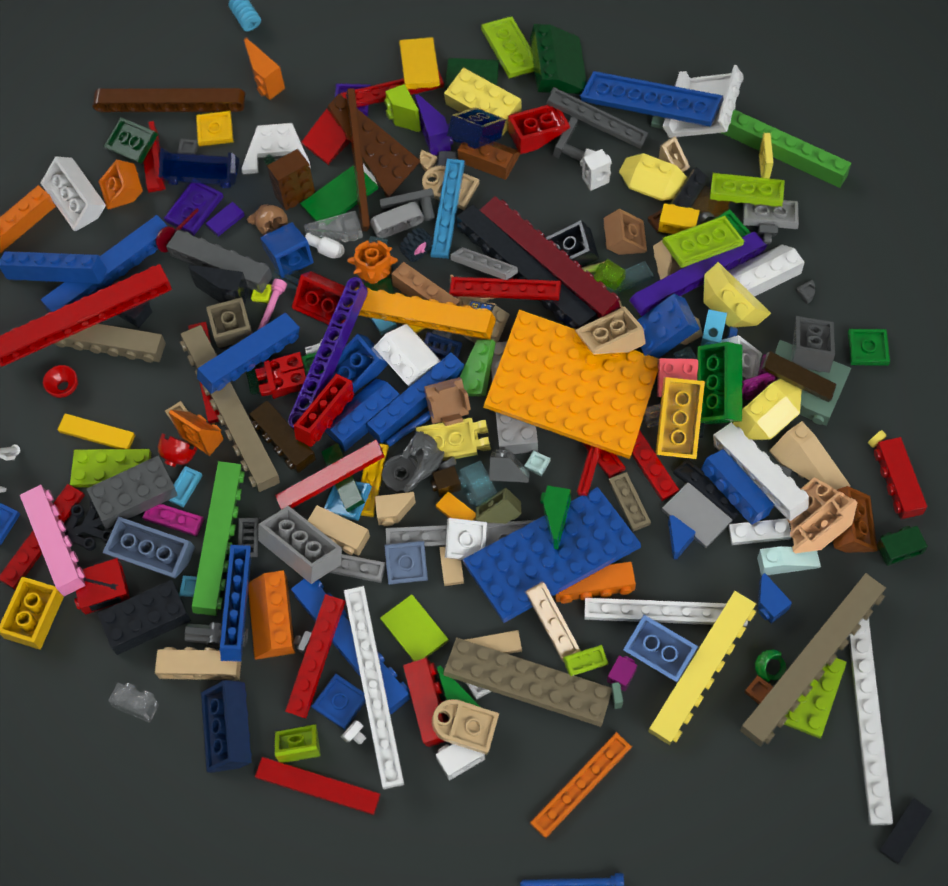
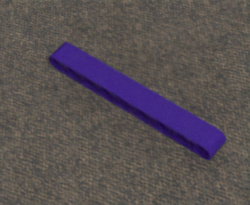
M752 232L742 237L744 240L742 246L688 265L638 291L630 298L629 302L641 316H644L672 294L682 296L703 285L705 273L717 262L729 271L761 254L767 245L756 232Z
M358 277L348 280L290 413L288 422L293 429L294 424L307 410V408H304L305 405L310 403V406L331 381L368 293L366 286Z

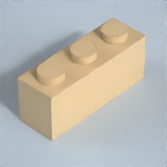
M318 505L308 519V522L339 545L349 555L355 554L359 556L370 538L368 529Z

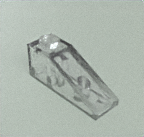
M356 211L304 225L306 234L311 233L319 238L326 236L338 242L356 241L363 238Z

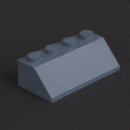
M118 517L103 553L176 578L188 566L195 546L188 540Z

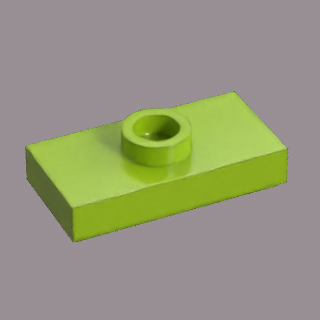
M602 645L563 657L570 676L608 665Z

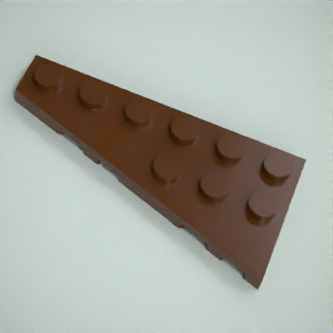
M338 94L328 105L327 109L345 132L348 141H351L347 100ZM357 109L363 163L376 179L378 186L384 191L386 198H389L421 161Z

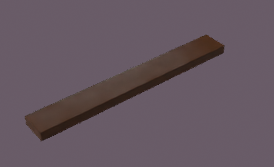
M350 88L347 89L346 99L361 232L368 231L370 223L355 89Z

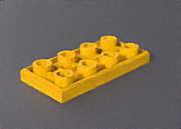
M433 37L399 40L404 82L407 89L440 86Z

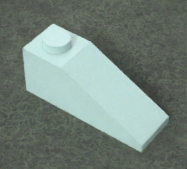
M779 546L760 549L757 557L761 576L764 573L773 575L821 567L817 551L794 553L792 547Z

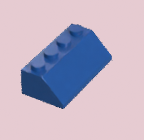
M375 379L353 397L351 402L345 405L342 413L336 416L331 427L327 428L325 432L344 451L348 450L369 432L367 422L400 394L388 382Z

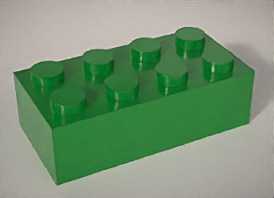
M722 342L698 346L697 381H705L700 423L722 424L742 421V345Z

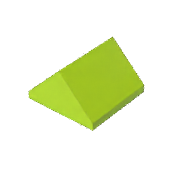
M316 724L275 732V757L278 762L286 763L321 756Z

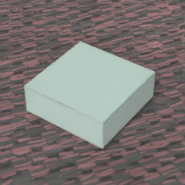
M533 450L524 467L542 477L550 463V458Z

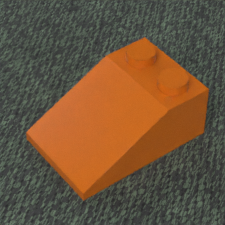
M245 38L244 42L254 74V80L257 84V91L261 96L271 100L285 89L280 66L250 40Z
M170 410L168 412L179 436L191 445L198 447L199 450L208 456L224 440L221 434L222 430L215 424L210 425L207 423V420L198 414L196 416L191 412Z

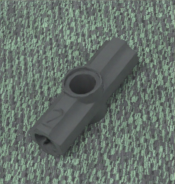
M188 623L185 628V641L205 643L208 646L220 648L222 624L210 623L209 625ZM246 628L244 629L243 647H246L248 641V629Z

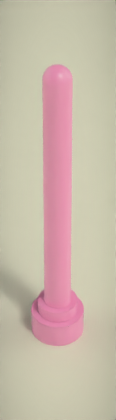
M280 279L273 280L271 285L272 295L258 330L268 324L279 295L285 292L287 287L285 281Z

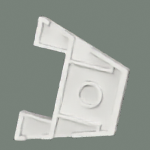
M293 124L257 126L242 166V173H258V158L285 156L296 149H299L310 166V162Z

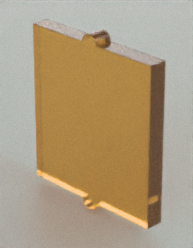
M704 186L692 208L700 210L699 213L710 212L715 218L728 211L731 201L710 199L711 188Z

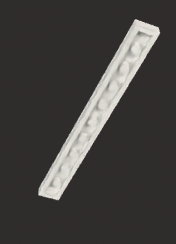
M361 586L344 590L383 789L401 786L404 785L365 588Z
M868 618L867 621L863 619L859 623L862 627L855 636L852 634L849 636L869 824L892 825V811Z

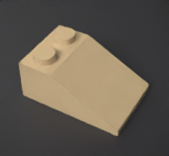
M626 307L575 330L576 334L593 355L630 352L646 344L643 327Z

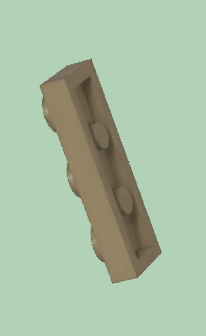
M625 472L610 478L609 484L632 532L649 526L651 521L628 473Z

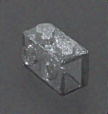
M127 682L125 685L117 683L108 700L114 708L149 723L159 706V703L154 698V694L143 690V692L137 691L134 685Z

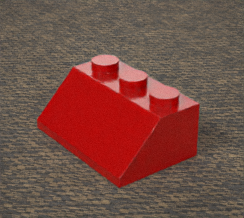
M312 271L304 273L300 276L292 309L329 325L345 286Z

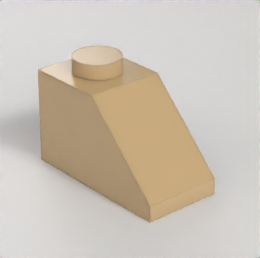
M414 492L375 496L378 524L392 526L394 523H399L416 503Z

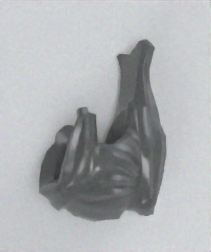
M422 431L415 433L401 455L402 458L406 459L410 455L416 456L418 461L414 476L403 488V491L406 493L410 492L420 481L432 475L444 458V451L437 448V442L434 438L424 434Z

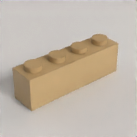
M165 647L164 650H157L155 674L159 679L240 680L241 662L221 661L220 651L215 648L196 650L192 647H186L184 650H176L173 647Z

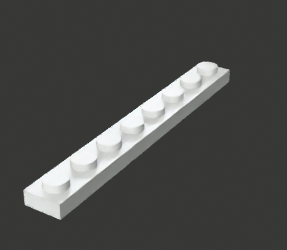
M585 598V620L640 622L643 615H646L658 623L714 625L727 603ZM746 620L743 626H747L748 620Z

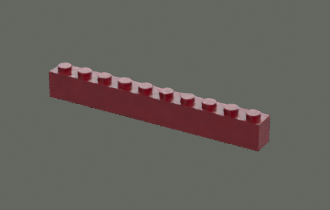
M495 196L480 209L493 223L596 312L598 318L621 309L620 299L614 292L610 293L601 281L597 282L588 270L584 271L576 260L572 261L564 250L560 251L551 239L547 240L539 229L535 230L527 219L523 220L520 214L515 209L511 210L503 199L500 201Z

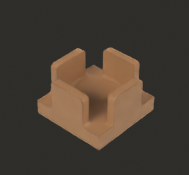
M461 377L424 386L432 424L443 422L445 426L463 422L462 416L468 415V410H471L468 393L464 389Z

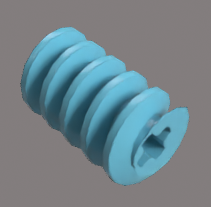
M249 0L229 1V9L244 31H251L259 26L261 18Z

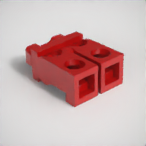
M300 352L271 361H264L263 367L255 369L258 381L268 379L267 383L259 384L261 395H272L273 399L300 391L306 379Z

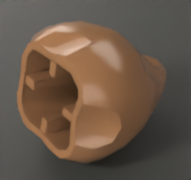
M264 204L247 218V222L256 225L260 233L265 235L281 228L283 225H287L288 219L282 208Z

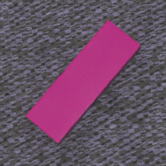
M163 504L146 510L142 517L146 521L196 537L204 522L202 516Z

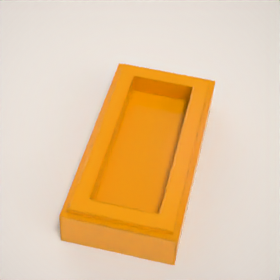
M447 492L435 505L448 518L476 520V513L450 492Z

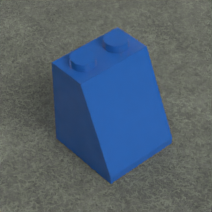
M293 222L260 237L265 252L281 278L314 263L307 239Z

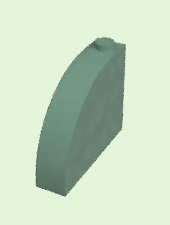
M780 340L775 354L791 361L792 344ZM835 361L832 363L830 373L807 369L836 383L833 398L830 402L802 390L800 415L819 425L827 426L851 370L850 367Z

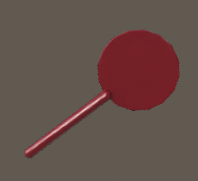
M196 208L176 229L167 226L160 230L156 238V245L161 252H169L166 246L175 232L180 230L199 209Z

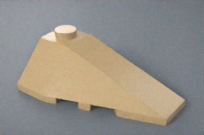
M803 421L787 431L769 451L781 466L792 469L801 478H806L810 481L815 477L835 490L845 486L850 487V484L827 451Z

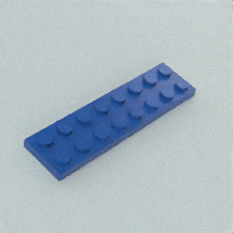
M593 71L580 96L581 101L710 127L724 100L723 95Z

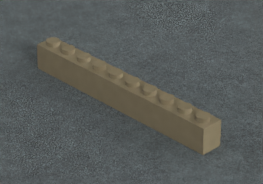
M201 325L181 333L182 341H180L183 351H187L189 354L187 359L191 367L195 366L196 368L194 371L196 377L197 368L217 356ZM231 382L227 383L222 390L215 391L212 394L202 385L205 395H210L212 400H209L212 409L219 412L217 418L221 426L225 425L227 429L225 434L228 440H233L235 444L232 447L236 456L240 455L242 458L240 463L244 472L248 471L250 474L248 479L251 486H256L258 492H261L279 484L278 473Z
M865 573L742 725L740 731L760 747L764 742L768 744L773 739L775 728L777 726L781 728L788 719L786 717L789 711L794 712L800 704L799 698L802 695L806 697L813 688L811 683L814 680L819 681L825 673L823 668L827 664L829 666L832 665L837 658L835 653L839 649L841 651L844 650L850 642L847 638L851 634L856 635L862 627L859 623L863 619L867 621L874 612L871 608L875 604L879 606L885 598L883 593L886 587Z

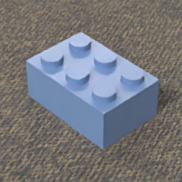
M643 615L623 650L678 683L699 647L648 616Z

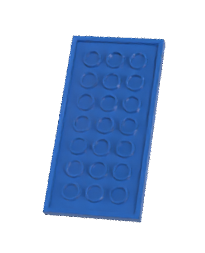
M597 487L589 491L587 496H580L571 501L558 550L554 549L544 515L464 558L463 564L503 623L533 607L525 591L543 581L551 596H554L641 548V543Z

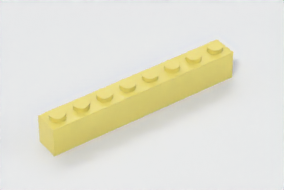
M734 591L649 728V733L668 745L672 741H678L682 734V731L679 729L683 723L686 725L689 723L693 716L691 713L692 708L700 705L704 698L701 695L705 688L709 690L715 680L712 678L714 672L717 671L719 673L725 664L722 659L726 654L730 656L736 646L733 644L735 638H741L746 630L743 627L746 620L751 621L757 612L754 610L756 603Z

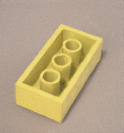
M465 68L460 71L444 93L446 105L502 136L508 130V116L522 111L520 98Z

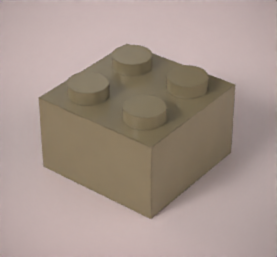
M242 297L206 307L218 349L237 344L252 334Z

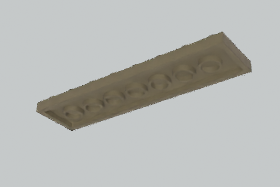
M457 637L443 674L444 676L600 727L603 724L612 692L611 687L577 676H570V674Z

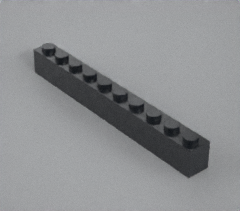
M471 205L457 215L458 230L461 233H465L473 244H477L484 254L518 267V273L513 276L515 279L559 281L474 205ZM562 282L559 301L539 300L547 310H551L559 321H563L567 327L578 329L596 320V312Z

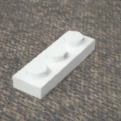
M787 518L758 521L753 525L749 522L729 524L728 527L731 545L791 539Z

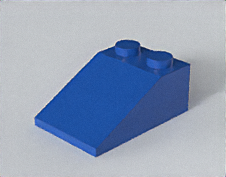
M356 334L344 348L332 378L335 374H339L351 380L353 392L355 393L376 378L386 368L388 363L374 348L375 344L368 337Z

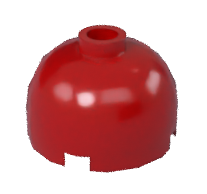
M162 433L158 442V453L165 459V464L175 467L176 464L184 465L193 459L198 447L194 446L191 449L189 448V443L169 436V439L164 438L166 434Z

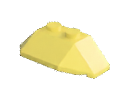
M644 153L627 157L619 170V174L629 189L660 201L673 199L687 179V176L676 165Z
M719 262L705 273L704 303L711 310L727 313L725 321L727 326H758L771 314Z
M782 379L772 382L743 408L742 421L734 422L733 424L741 428L749 440L772 439L800 414L802 389Z

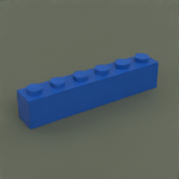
M5 251L0 259V270L6 279L101 284L107 272V268L99 255Z
M287 313L282 314L197 368V379L211 394L222 390L227 383L237 380L244 372L251 371L258 363L266 361L275 352L279 353L286 345L297 341L300 327Z
M449 353L367 422L369 434L380 444L385 443L388 438L393 436L428 406L424 386L459 378L464 364L454 354Z
M230 545L220 641L221 661H242L251 546Z

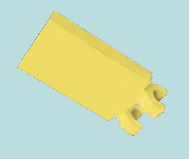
M472 418L463 419V422L449 426L438 423L416 427V432L422 431L424 434L433 437L437 442V448L444 451L442 461L449 460L452 457L458 459L478 455L477 450H491L488 437L478 439V433H488L486 420L473 423Z

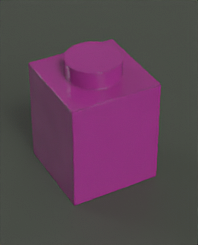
M619 655L608 675L607 682L611 685L612 683L619 682L621 690L626 691L637 670L635 661L627 656L623 658Z

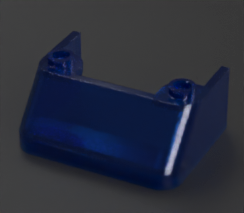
M160 148L159 178L168 181L169 185H178L179 182L217 184L221 188H231V185H235L239 158L233 153L228 152V157L174 154L164 148Z

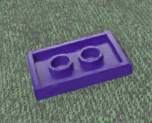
M193 179L166 214L164 220L178 227L198 208L199 211L181 228V230L189 232L194 236L224 197L223 193Z

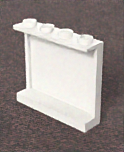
M734 65L732 73L689 78L686 71L679 72L675 87L723 95L724 100L711 127L665 118L663 128L669 138L727 132L733 110L735 109V102L739 95V88L743 81V74L737 65Z

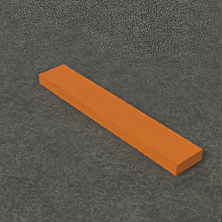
M616 732L530 824L546 839L628 753L632 746Z

